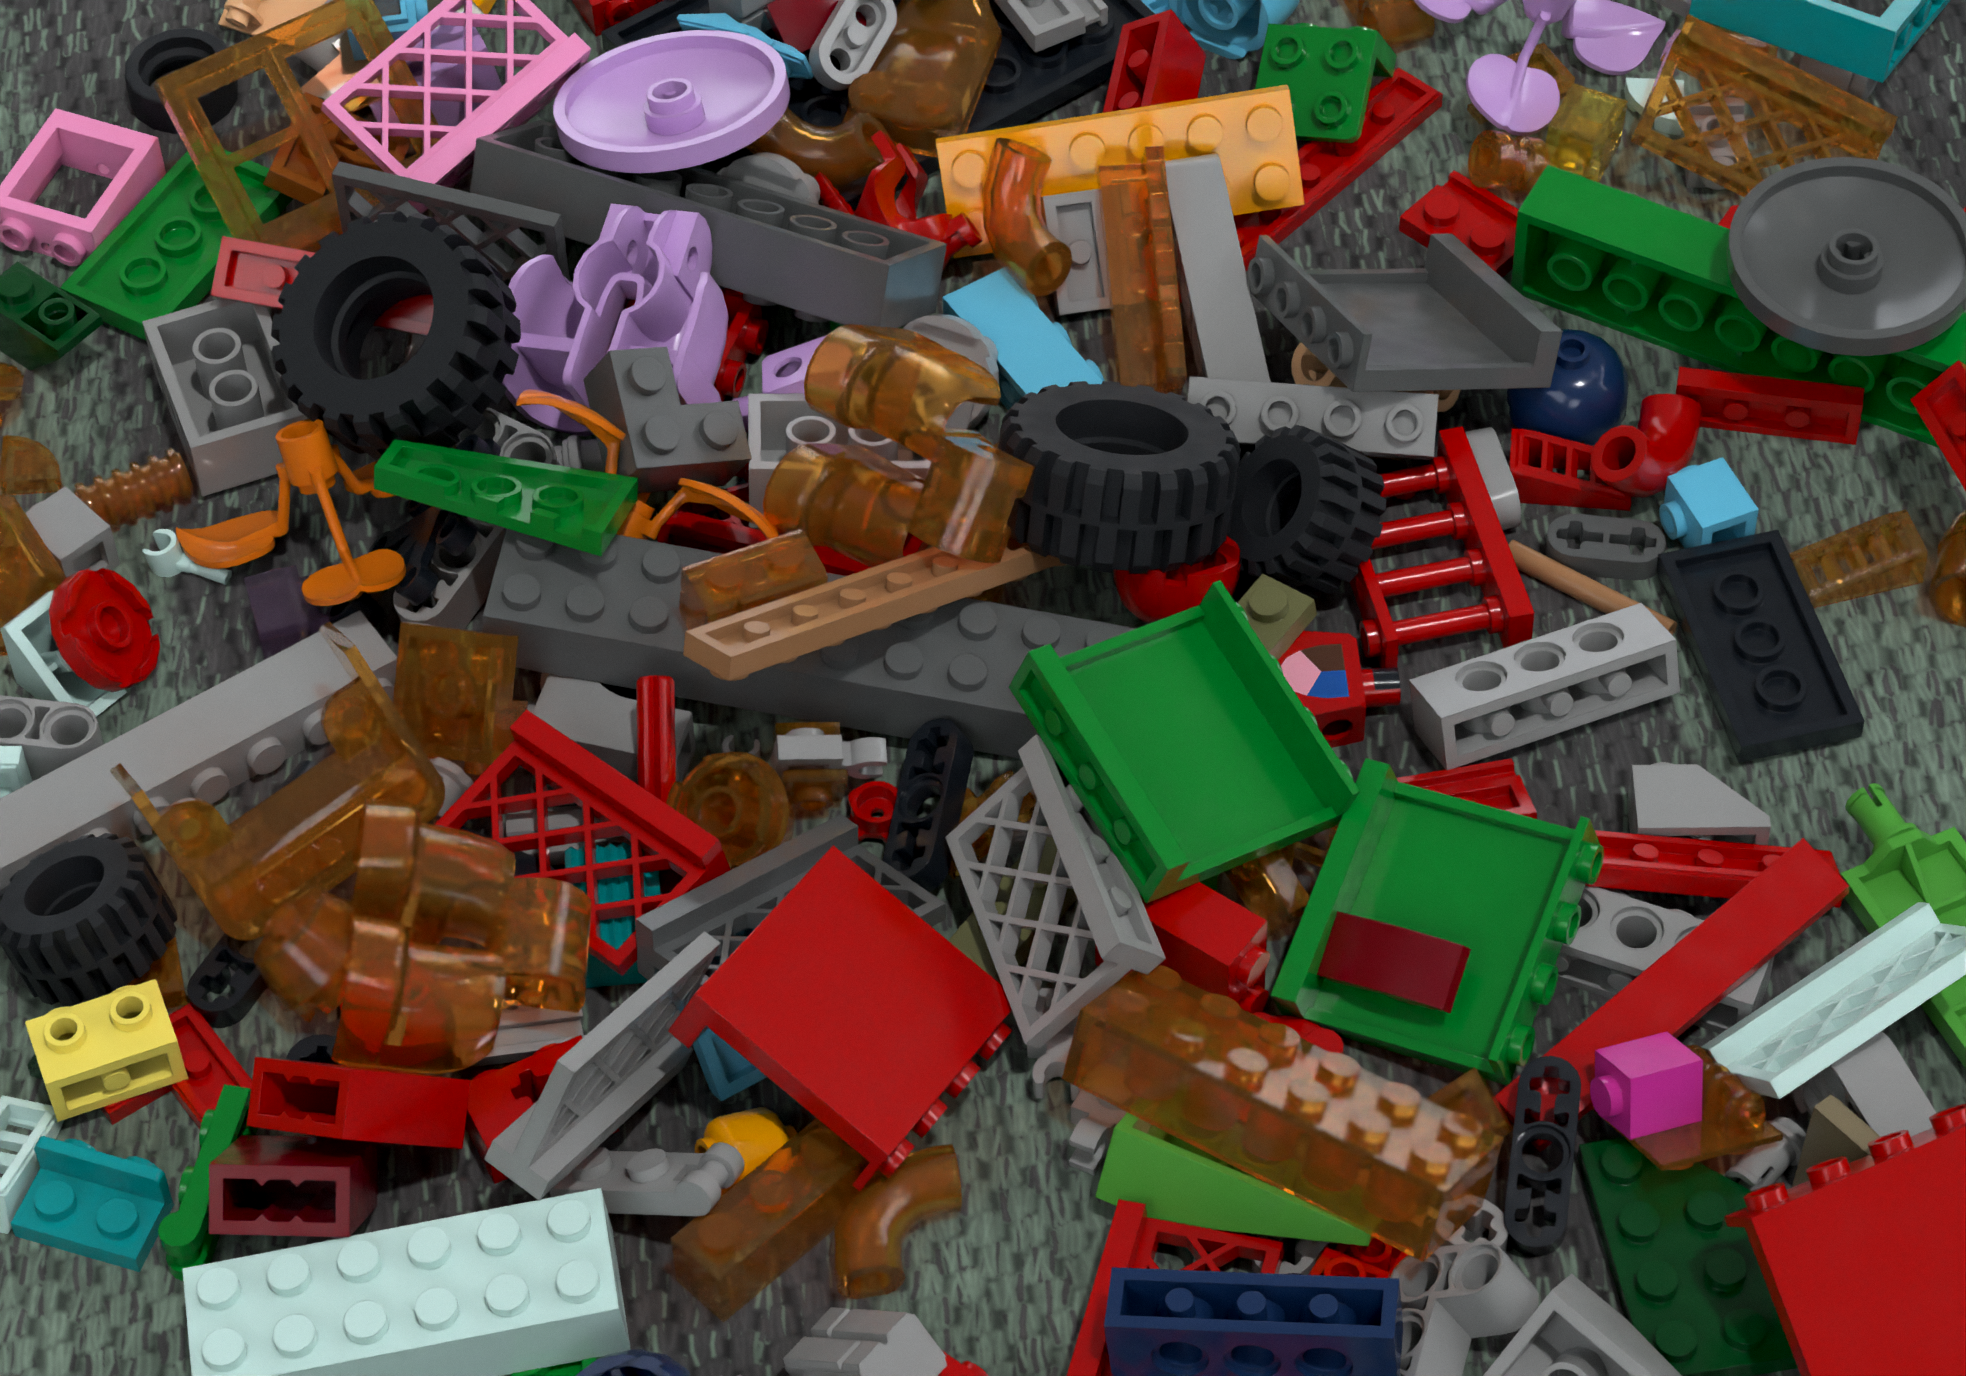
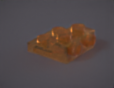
M401 622L388 750L413 753V765L421 767L427 759H434L436 757L444 758L451 762L453 760L465 761V773L481 775L513 742L514 737L509 727L528 707V701L512 699L518 636L416 622Z

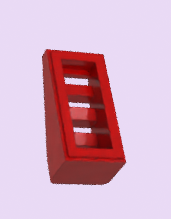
M1512 428L1509 468L1518 490L1520 503L1630 511L1631 496L1601 484L1602 480L1596 476L1591 464L1594 446L1537 431ZM1553 468L1565 469V475L1553 472ZM1577 470L1589 471V481L1577 478Z

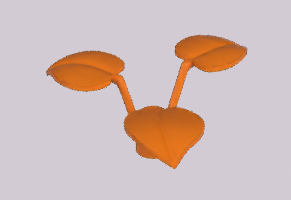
M527 389L521 392L516 401V406L532 404L553 406L587 427L607 448L605 473L617 474L621 440L624 441L626 436L624 432L600 414L578 402L539 390ZM686 478L679 479L678 485H681L682 488L652 520L650 519L655 509L646 504L651 493H639L637 502L616 533V535L647 540L649 537L655 540L661 527L684 503L692 502L712 504L732 516L755 524L773 548H775L779 540L776 526L756 508L723 489Z
M310 419L294 422L279 430L275 435L283 459L282 463L275 466L279 477L278 511L266 510L251 513L204 528L182 529L176 527V535L181 548L194 563L212 569L229 568L247 563L272 551L275 547L274 538L288 533L292 484L293 486H298L301 494L318 495L342 561L340 564L316 571L302 583L301 590L304 599L309 604L314 606H332L345 603L360 597L364 592L376 593L392 588L401 582L406 574L404 559L393 550L378 549L353 559L328 490L336 483L334 475L338 472L343 478L345 489L356 495H363L369 491L376 498H388L396 495L374 489V465L378 460L352 472L342 459L338 445L330 444L324 422L319 419L314 422Z

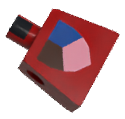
M1303 631L1278 659L1284 677L1303 706L1313 713L1319 730L1331 748L1364 740L1366 708L1400 705L1401 691L1398 668L1361 669L1357 639L1349 633Z

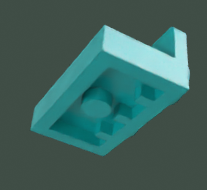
M40 1136L34 1147L40 1169L10 1223L14 1235L140 1272L159 1235V1224L163 1218L170 1214L174 1206L164 1171L144 1158L129 1156L124 1159L97 1151L91 1145L81 1140L65 1139L60 1141Z

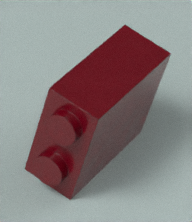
M241 1135L209 1164V1234L350 1237L377 1207L378 1142L343 1140L329 1137Z

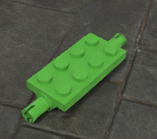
M1869 784L1868 790L1873 796L1872 799L1864 787L1853 793L1845 805L1846 811L1855 819L1874 847L1872 855L1863 864L1841 872L1840 876L1849 885V894L1844 899L1869 934L1918 902L1929 903L1940 923L1966 927V842L1956 828L1952 827L1931 836L1920 830L1914 823H1906L1886 796L1885 790L1880 784ZM1964 975L1921 1004V1007L1966 1069V975Z

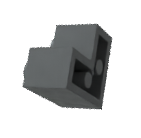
M667 346L610 350L583 379L590 409L603 416L626 434L624 441L621 440L617 475L638 478V494L680 490L682 488L681 485H678L680 478L703 482L715 487L725 486L752 459L738 400L681 405ZM597 438L605 472L607 448Z

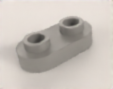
M893 0L838 1L809 53V64L814 77L819 83L828 89L842 91L849 89L867 76L895 28L897 11ZM856 11L865 17L866 26L858 22ZM830 55L838 59L841 66L840 70L833 66Z

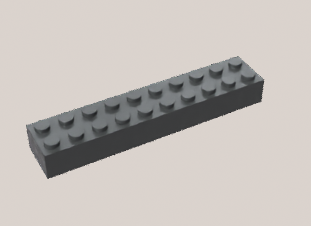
M506 529L483 613L482 662L636 689V682L639 677L666 675L672 677L675 682L676 697L911 739L913 734L925 723L934 719L944 718L952 721L971 741L974 751L1021 759L1018 750L1035 735L1039 736V734L1009 689V685L1028 651L1051 644L1057 655L1062 657L1136 628L971 598H962L940 606L934 612L920 613L892 623L886 629L872 630L846 639L841 645L827 646L798 656L793 662L779 663L750 673L745 679L728 681L716 678L707 668L683 655L685 631L846 576L616 534L603 555L597 556Z

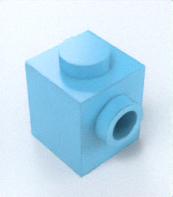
M1721 457L1701 465L1687 466L1677 473L1667 476L1664 504L1659 508V515L1663 529L1668 537L1672 540L1679 539L1686 549L1754 535L1759 509L1725 459Z

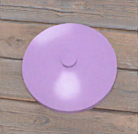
M720 30L679 31L633 41L591 60L572 74L562 85L554 101L553 115L561 144L577 160L599 169L615 172H665L717 160L756 141L768 132L786 111L790 99V86L786 66L780 54L772 46L757 38Z

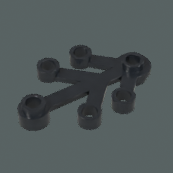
M476 434L466 437L455 448L500 456L501 452L500 445L493 439L482 440ZM409 500L406 512L413 519L392 532L387 531L383 533L373 543L369 552L378 549H389L396 551L402 556L406 565V574L402 581L397 584L396 592L416 606L428 598L438 581V576L427 568L436 543L453 556H458L473 542L478 527L467 516ZM387 590L376 593L364 592L354 600L329 606L326 613V621L332 625L360 610L375 628L383 615V608L377 603Z

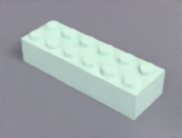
M601 1188L182 1268L192 1376H504L631 1350L613 1229Z

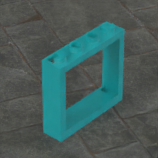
M1692 0L1688 16L1883 83L1950 0H1894L1880 17L1830 0Z

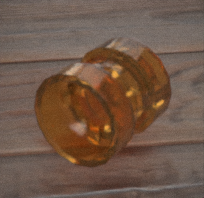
M1484 130L1476 137L1472 143L1468 158L1469 177L1475 186L1489 190H1500L1505 186L1511 193L1528 195L1546 166L1550 165L1549 149L1542 139L1525 135L1512 139L1506 132Z

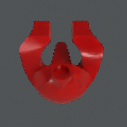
M881 130L871 136V139L879 149L884 163L871 171L855 211H853L850 204L845 201V198L840 195L839 191L833 187L831 181L823 173L819 172L814 177L819 184L821 191L820 200L823 201V206L946 243L943 270L952 255L968 244L974 248L983 241L977 228L963 212L954 218L952 214L945 213L918 218V205L925 191L928 176L908 147L901 143L895 146L890 137ZM906 172L908 176L907 182L895 201V187Z

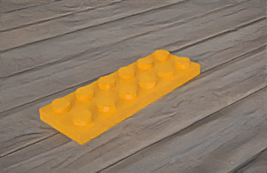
M1288 85L935 139L947 214H952L953 218L961 212L965 213L983 239L974 248L969 244L953 255L954 258L1045 245L1046 240L1040 198L1048 195L1128 185L1134 231L1163 227L1165 222L1158 194L1156 165L1157 162L1217 153L1221 161L1233 216L1305 205Z

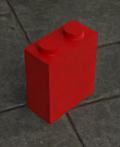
M1200 882L1147 904L1140 895L1166 959L1148 975L1131 969L1120 978L1122 981L1223 1040L1238 1029L1242 1018L1247 1019L1251 1013L1264 1010L1269 997V992L1265 989V971L1270 960V952L1266 950L1267 920ZM1095 944V962L1099 966L1104 961Z
M255 1057L247 1126L343 1140L463 1149L471 1080L371 1067Z

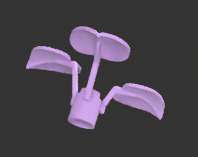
M1414 0L1427 14L1448 23L1462 22L1466 19L1471 9L1479 15H1485L1508 1ZM1522 0L1526 16L1535 24L1523 46L1517 63L1500 54H1487L1475 60L1466 76L1468 96L1476 109L1498 129H1504L1507 133L1516 136L1536 134L1552 121L1560 102V93L1556 80L1545 71L1527 67L1546 25L1561 20L1562 35L1565 38L1573 39L1575 55L1588 67L1608 75H1624L1634 70L1643 62L1653 43L1664 29L1666 22L1638 9L1610 0Z

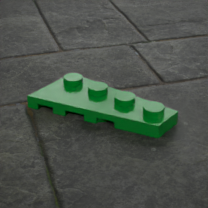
M394 439L374 465V489L597 556L603 555L637 502L638 478L397 439Z

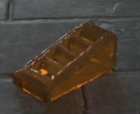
M1906 509L1882 515L1789 553L1813 608L1923 583L1928 558L1926 546ZM1872 554L1875 562L1868 564L1864 555ZM1845 560L1851 572L1844 574L1838 561ZM1821 565L1828 581L1819 584L1811 567Z

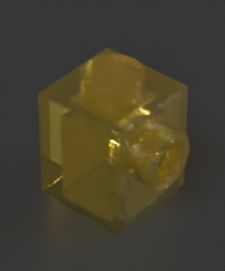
M1573 83L1548 126L1541 169L1544 170L1547 165H1551L1599 182L1620 145L1628 101Z

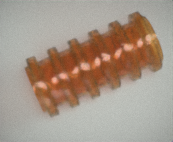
M171 447L165 449V456L158 459L152 454L147 456L146 464L139 466L136 461L129 463V470L121 473L119 468H115L110 471L111 477L104 480L101 475H97L92 478L93 484L88 486L78 482L74 484L75 491L73 493L109 524L111 528H116L120 526V519L127 517L132 522L138 519V512L143 510L148 515L156 512V505L163 503L166 508L174 505V499L181 496L184 501L192 498L194 490L181 455Z

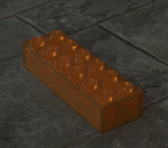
M1158 965L1148 975L1135 970L1131 971L1080 1009L1062 1075L1063 1080L1289 1193L1422 1262L1430 1257L1483 1206L1504 1140L1503 1137L1483 1128L1481 1123L1475 1118L1463 1113L1450 1112L1422 1098L1414 1088L1402 1083L1389 1082L1361 1068L1353 1058L1341 1053L1324 1050L1300 1038L1294 1029L1283 1024L1270 1023L1241 1009L1239 1004L1233 999L1220 994H1211L1182 980L1176 971Z

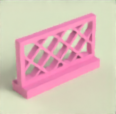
M443 0L322 103L321 111L384 172L452 188L473 170L476 139L526 124L556 98L558 91L572 74L587 64L591 48L575 32L568 37L530 0H505V15L472 13V0ZM464 4V13L455 12ZM513 8H514L521 16H513ZM439 25L464 26V51L431 49V32ZM472 27L505 29V53L472 51ZM514 29L536 30L550 45L539 55L514 54ZM423 39V48H413ZM397 60L423 62V86L389 85V67ZM431 62L464 64V89L431 87ZM472 64L505 66V84L497 91L472 89ZM514 67H524L514 76ZM381 75V84H371ZM355 96L381 97V122L356 121L343 106ZM389 98L423 100L422 125L389 123ZM431 100L464 102V120L457 126L430 125ZM472 102L482 103L472 112ZM372 135H381V144ZM388 136L422 138V156L406 169L388 152ZM430 138L440 139L430 148ZM408 201L421 214L428 209L422 203Z

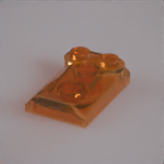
M902 0L896 6L897 21L895 28L870 71L854 79L849 86V107L842 122L843 140L876 146L871 136L881 130L890 137L895 146L901 143L908 147L912 153L938 158L936 138L965 134L1002 42V31L993 15L989 0Z

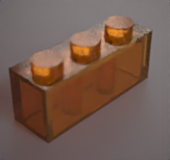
M815 1118L722 1195L709 1213L704 1216H697L670 1238L677 1281L724 1323L875 1196L873 1177L861 1191L852 1186L870 1162L820 1120Z

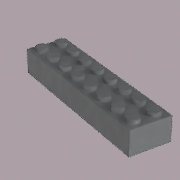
M543 120L476 139L470 193L561 214L565 242L576 240L589 244L591 247L599 240L611 204L638 206L645 213L661 214L667 210L697 212L706 219L711 231L713 249L710 275L720 289L729 288L743 293L742 299L748 303L761 306L783 305L795 309L794 315L805 321L827 322L830 320L846 325L847 328L854 327L856 336L865 339L881 338L883 333L898 327H905L909 322L915 321V319L936 312L946 243L730 177L718 175L717 173L694 166L656 173H623L599 169L587 165L570 155L560 142L556 124ZM539 232V235L545 238L544 232Z

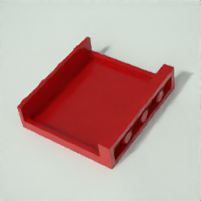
M833 845L695 992L668 1032L689 1049L708 1028L711 1029L870 1162L852 1184L858 1191H861L878 1170L888 1179L915 1148L906 1139V1136L912 1130L919 1137L923 1138L948 1108L939 1099L945 1091L953 1099H956L981 1069L971 1060L975 1054H979L988 1061L1013 1030L1003 1022L1012 1011L1003 986Z
M1966 1104L1957 1105L1930 1116L1929 1120L1932 1128L1912 1137L1908 1130H1900L1869 1142L1867 1145L1871 1154L1851 1163L1848 1162L1846 1156H1840L1813 1165L1806 1170L1809 1180L1786 1190L1784 1183H1775L1752 1191L1743 1197L1746 1204L1745 1208L1724 1216L1728 1227H1742L1746 1230L1801 1376H1966Z

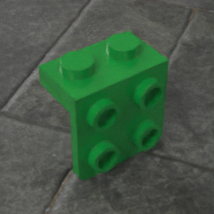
M1296 23L1294 25L1268 24L1255 89L1288 85L1296 140L1354 143L1360 138L1372 77H1393L1397 55L1377 30L1367 27L1332 28L1320 27L1309 23Z

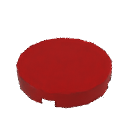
M90 568L80 570L65 578L53 591L49 608L53 638L62 658L74 673L94 688L110 692L130 688L144 681L155 669L160 651L159 635L157 633L152 636L148 620L154 617L150 606L137 588L117 572L104 568L97 571L89 570Z

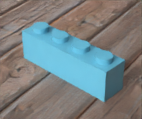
M1004 268L942 297L943 314L956 316L970 322L983 336L990 338L996 345L998 351L996 363L999 371L996 397L1008 410L1024 395L1030 392L1038 394L1042 387L1055 384L1059 387H1065L1070 382L1086 381L1088 384H1102L1104 381L1098 366L1090 359L1085 361L1072 346L1064 327L1058 322L1052 323L1039 309L1038 302L1032 291L1025 285L1019 286Z

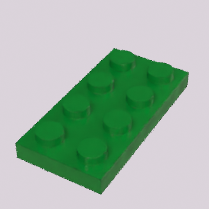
M198 139L62 284L60 289L100 314L103 322L146 340L142 321L196 306L212 289L222 236L255 242L294 198L263 185L269 168Z

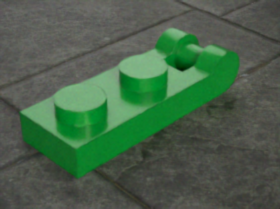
M224 1084L216 1108L208 1109L205 1112L199 1133L201 1150L195 1166L188 1165L185 1168L180 1180L178 1193L179 1210L167 1215L159 1224L158 1234L163 1250L166 1252V1261L170 1273L178 1280L183 1281L182 1268L208 1264L212 1260L220 1234H209V1164L241 1135H256L258 1127L247 1126L250 1088Z

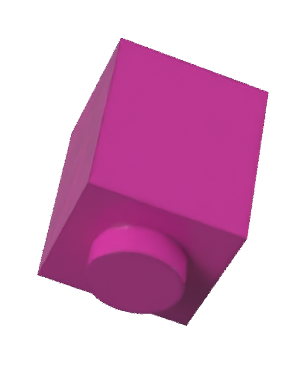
M1667 1031L1595 1050V1078L1591 1081L1590 1085L1593 1106L1602 1118L1606 1119L1629 1140L1702 1121L1703 1060Z

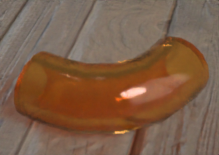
M787 107L779 121L768 132L745 147L753 154L768 152L781 155L794 162L805 174L815 177L821 172L833 185H845L870 175L874 168L884 163V159L871 136L879 130L886 133L889 137L890 135L884 126L868 113L860 112L850 120L834 127L816 126L801 120Z
M997 138L989 157L982 188L984 229L995 258L1019 286L1031 294L1046 296L1056 291L1064 283L1072 264L1071 250L1067 244L1057 239L1047 229L1042 216L1041 196L1052 159L1044 152L1025 143L1008 138Z
M951 1143L929 1146L911 1152L889 1179L878 1170L861 1191H858L856 1188L854 1189L834 1230L833 1271L839 1294L846 1298L858 1300L886 1295L895 1291L903 1284L906 1278L902 1262V1242L907 1232L922 1220L940 1214L961 1212L962 1192L956 1153Z

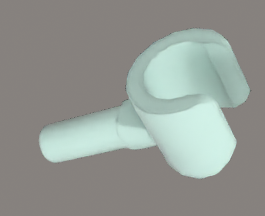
M158 529L152 534L161 551L142 550L151 571L160 577H172L183 571L226 585L232 576L231 570L225 568L212 569L194 563L183 552L176 534L169 529Z

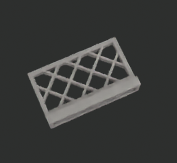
M1035 735L1018 750L1024 766L945 838L1025 1045L1040 1049L1131 969L1148 975L1166 957L1137 888L1040 736ZM1033 789L1037 800L1030 824L1017 822L1023 797ZM989 828H995L986 863H979L972 843ZM1014 831L1027 833L1018 870L1005 867ZM1047 837H1052L1057 847L1051 875L1037 873ZM1002 877L1015 879L1006 915L998 914L995 906ZM1034 882L1048 885L1038 921L1025 919ZM1067 888L1074 889L1078 899L1072 927L1058 925ZM1022 928L1035 930L1026 967H1020L1015 958ZM1055 934L1069 937L1059 974L1045 971ZM1088 940L1095 941L1104 962L1086 978H1078ZM1042 981L1054 982L1056 987L1050 1009L1039 1018L1035 1007Z
M704 931L557 1060L539 1100L492 1141L484 1160L537 1200H541L685 1067L693 1048L690 1047L688 1049L670 1034L668 1030L698 990L720 942Z

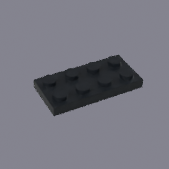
M1779 530L1658 554L1657 573L1739 763L1862 737L1865 722Z

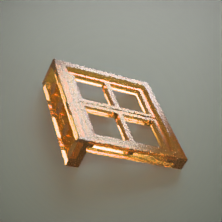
M333 0L155 81L154 88L233 238L314 252L321 248L318 241L332 231L339 235L343 233L332 178V172L339 160L321 128L333 121L323 112L314 114L285 58L351 29L370 63L395 42L373 0ZM397 60L389 67V85L418 86L405 61ZM264 68L294 125L226 155L197 98ZM380 75L379 77H377V79H378L379 83L381 84V75ZM356 96L343 108L351 114L381 100V97ZM389 98V102L400 123L422 125L423 100ZM430 109V125H439ZM300 137L330 194L263 225L233 167ZM408 137L417 154L400 161L406 169L422 156V138ZM430 138V148L440 139ZM354 187L355 191L373 207L380 203L368 190Z

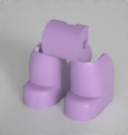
M611 204L599 240L583 253L574 270L573 283L563 276L553 255H539L527 261L518 269L511 278L508 287L511 289L517 303L513 314L520 320L521 339L519 343H513L511 346L519 354L514 374H506L502 385L507 388L505 392L506 397L525 418L550 430L578 436L593 435L587 427L553 406L542 404L516 406V401L521 392L531 389L549 392L590 408L583 379L610 350L667 346L681 405L722 402L714 382L727 340L729 315L723 292L710 275L713 246L711 231L706 219L697 212L667 210L661 214L645 213L638 206ZM627 299L636 300L634 306L624 309Z

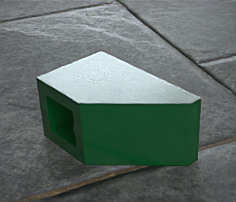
M18 261L0 275V351L30 371L60 359L103 324L100 314Z

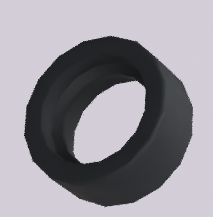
M193 28L169 29L149 36L133 49L125 62V82L131 107L138 120L153 130L178 134L192 133L215 125L228 115L238 99V82L232 54L224 41L207 31ZM194 67L208 70L213 74L200 87L186 92L166 93L150 87L151 83L162 74L178 68Z

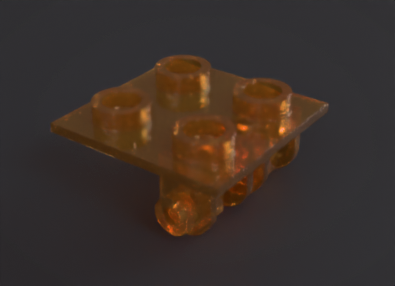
M1698 1045L1685 1046L1703 1060L1702 1121L1629 1140L1606 1119L1602 1118L1662 1171L1667 1169H1687L1695 1162L1726 1154H1746L1755 1147L1783 1140V1134L1765 1120L1766 1111L1763 1098L1754 1090L1744 1086L1741 1080L1723 1064L1713 1063V1059L1710 1058L1708 1052Z

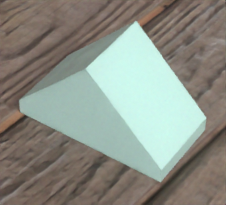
M53 590L48 591L0 628L15 681L36 699L81 704L91 709L97 717L127 692L125 689L110 692L94 688L78 677L62 658L51 632L49 608Z

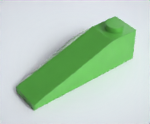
M1163 1071L1114 1127L1095 1197L1117 1206L1119 1199L1146 1204L1147 1217L1213 1230L1368 1246L1391 1212L1392 1203L1331 1164L1324 1162L1306 1163L1290 1153L1291 1139L1276 1129H1271L1265 1132V1135H1262L1240 1121L1242 1108L1226 1097Z

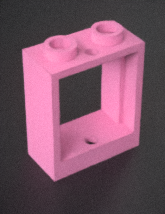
M55 108L0 185V242L16 251L30 250L54 257L59 262L68 266L81 265L165 176L166 170L158 137ZM61 165L113 179L86 218L34 204Z

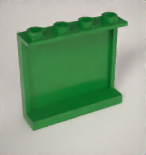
M1221 580L1212 583L1198 606L1062 657L1057 655L1051 644L1028 651L1009 685V689L1146 904L1337 826L1343 813L1349 809L1360 793V790L1353 781L1348 766L1338 759L1319 730L1313 713L1303 706L1284 677L1278 660L1268 653L1249 624L1246 612L1239 603L1233 600Z
M1365 758L1355 783L1360 793L1349 809L1342 815L1272 990L1271 997L1282 1015L1311 1021L1322 1028L1335 1031L1340 1037L1508 1085L1511 1082L1516 1066H1525L1530 1058L1535 1041V1029L1532 1027L1540 1004L1548 1005L1554 995L1558 981V967L1555 966L1562 945H1570L1576 937L1581 921V907L1578 903L1586 883L1593 885L1600 874L1604 859V848L1599 843L1590 818L1580 816L1576 829L1564 827L1398 782L1390 764ZM1337 911L1414 930L1470 948L1469 958L1451 1013L1399 1002L1381 993L1334 983L1318 976L1317 972Z

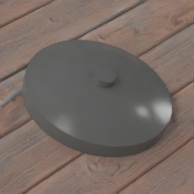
M1855 157L1822 158L1798 163L1770 175L1757 184L1741 201L1732 219L1727 246L1729 277L1740 300L1759 321L1781 336L1798 344L1828 353L1852 356L1884 355L1908 350L1942 334L1966 310V212L1954 198L1934 182L1911 170L1891 163Z

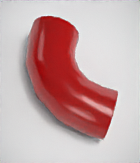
M1654 394L1644 398L1641 402L1637 428L1629 425L1611 428L1594 445L1591 464L1596 476L1610 487L1632 497L1645 498L1666 490L1667 476L1687 467L1692 460L1701 423V405L1691 398L1676 394Z

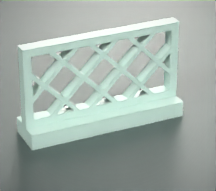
M1918 902L1700 1048L1735 1105L1744 1107L1761 1095L1781 1099L1966 975V927L1940 923L1929 903Z

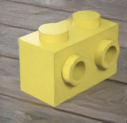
M156 979L138 985L123 986L110 994L71 1007L55 1008L43 1016L25 1021L57 1122L188 1079L178 1041Z

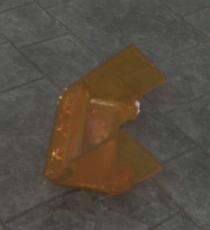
M327 622L318 630L352 680L329 697L321 713L322 730L336 752L250 811L227 825L212 804L200 798L188 797L173 802L158 813L142 788L121 763L109 770L160 846L215 922L228 936L237 940H254L273 930L431 821L439 813L445 800L444 782L355 644L330 622Z

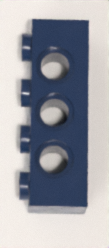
M1112 1267L1104 1322L1112 1376H1400L1403 1341L1400 1282L1397 1278Z

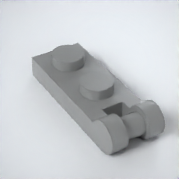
M722 1142L714 1143L705 1153L665 1152L657 1148L641 1152L608 1151L604 1147H597L549 1192L551 1197L601 1188L607 1211L612 1214L704 1216L720 1200L721 1189L729 1188L743 1173L745 1164L741 1154L733 1146Z

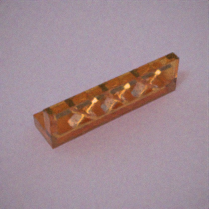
M1148 146L1145 147L1141 164L1099 166L1097 172L1117 382H1120L1122 386L1137 387L1138 384L1154 387L1156 392L1164 394L1172 392L1181 395L1187 378L1164 147Z

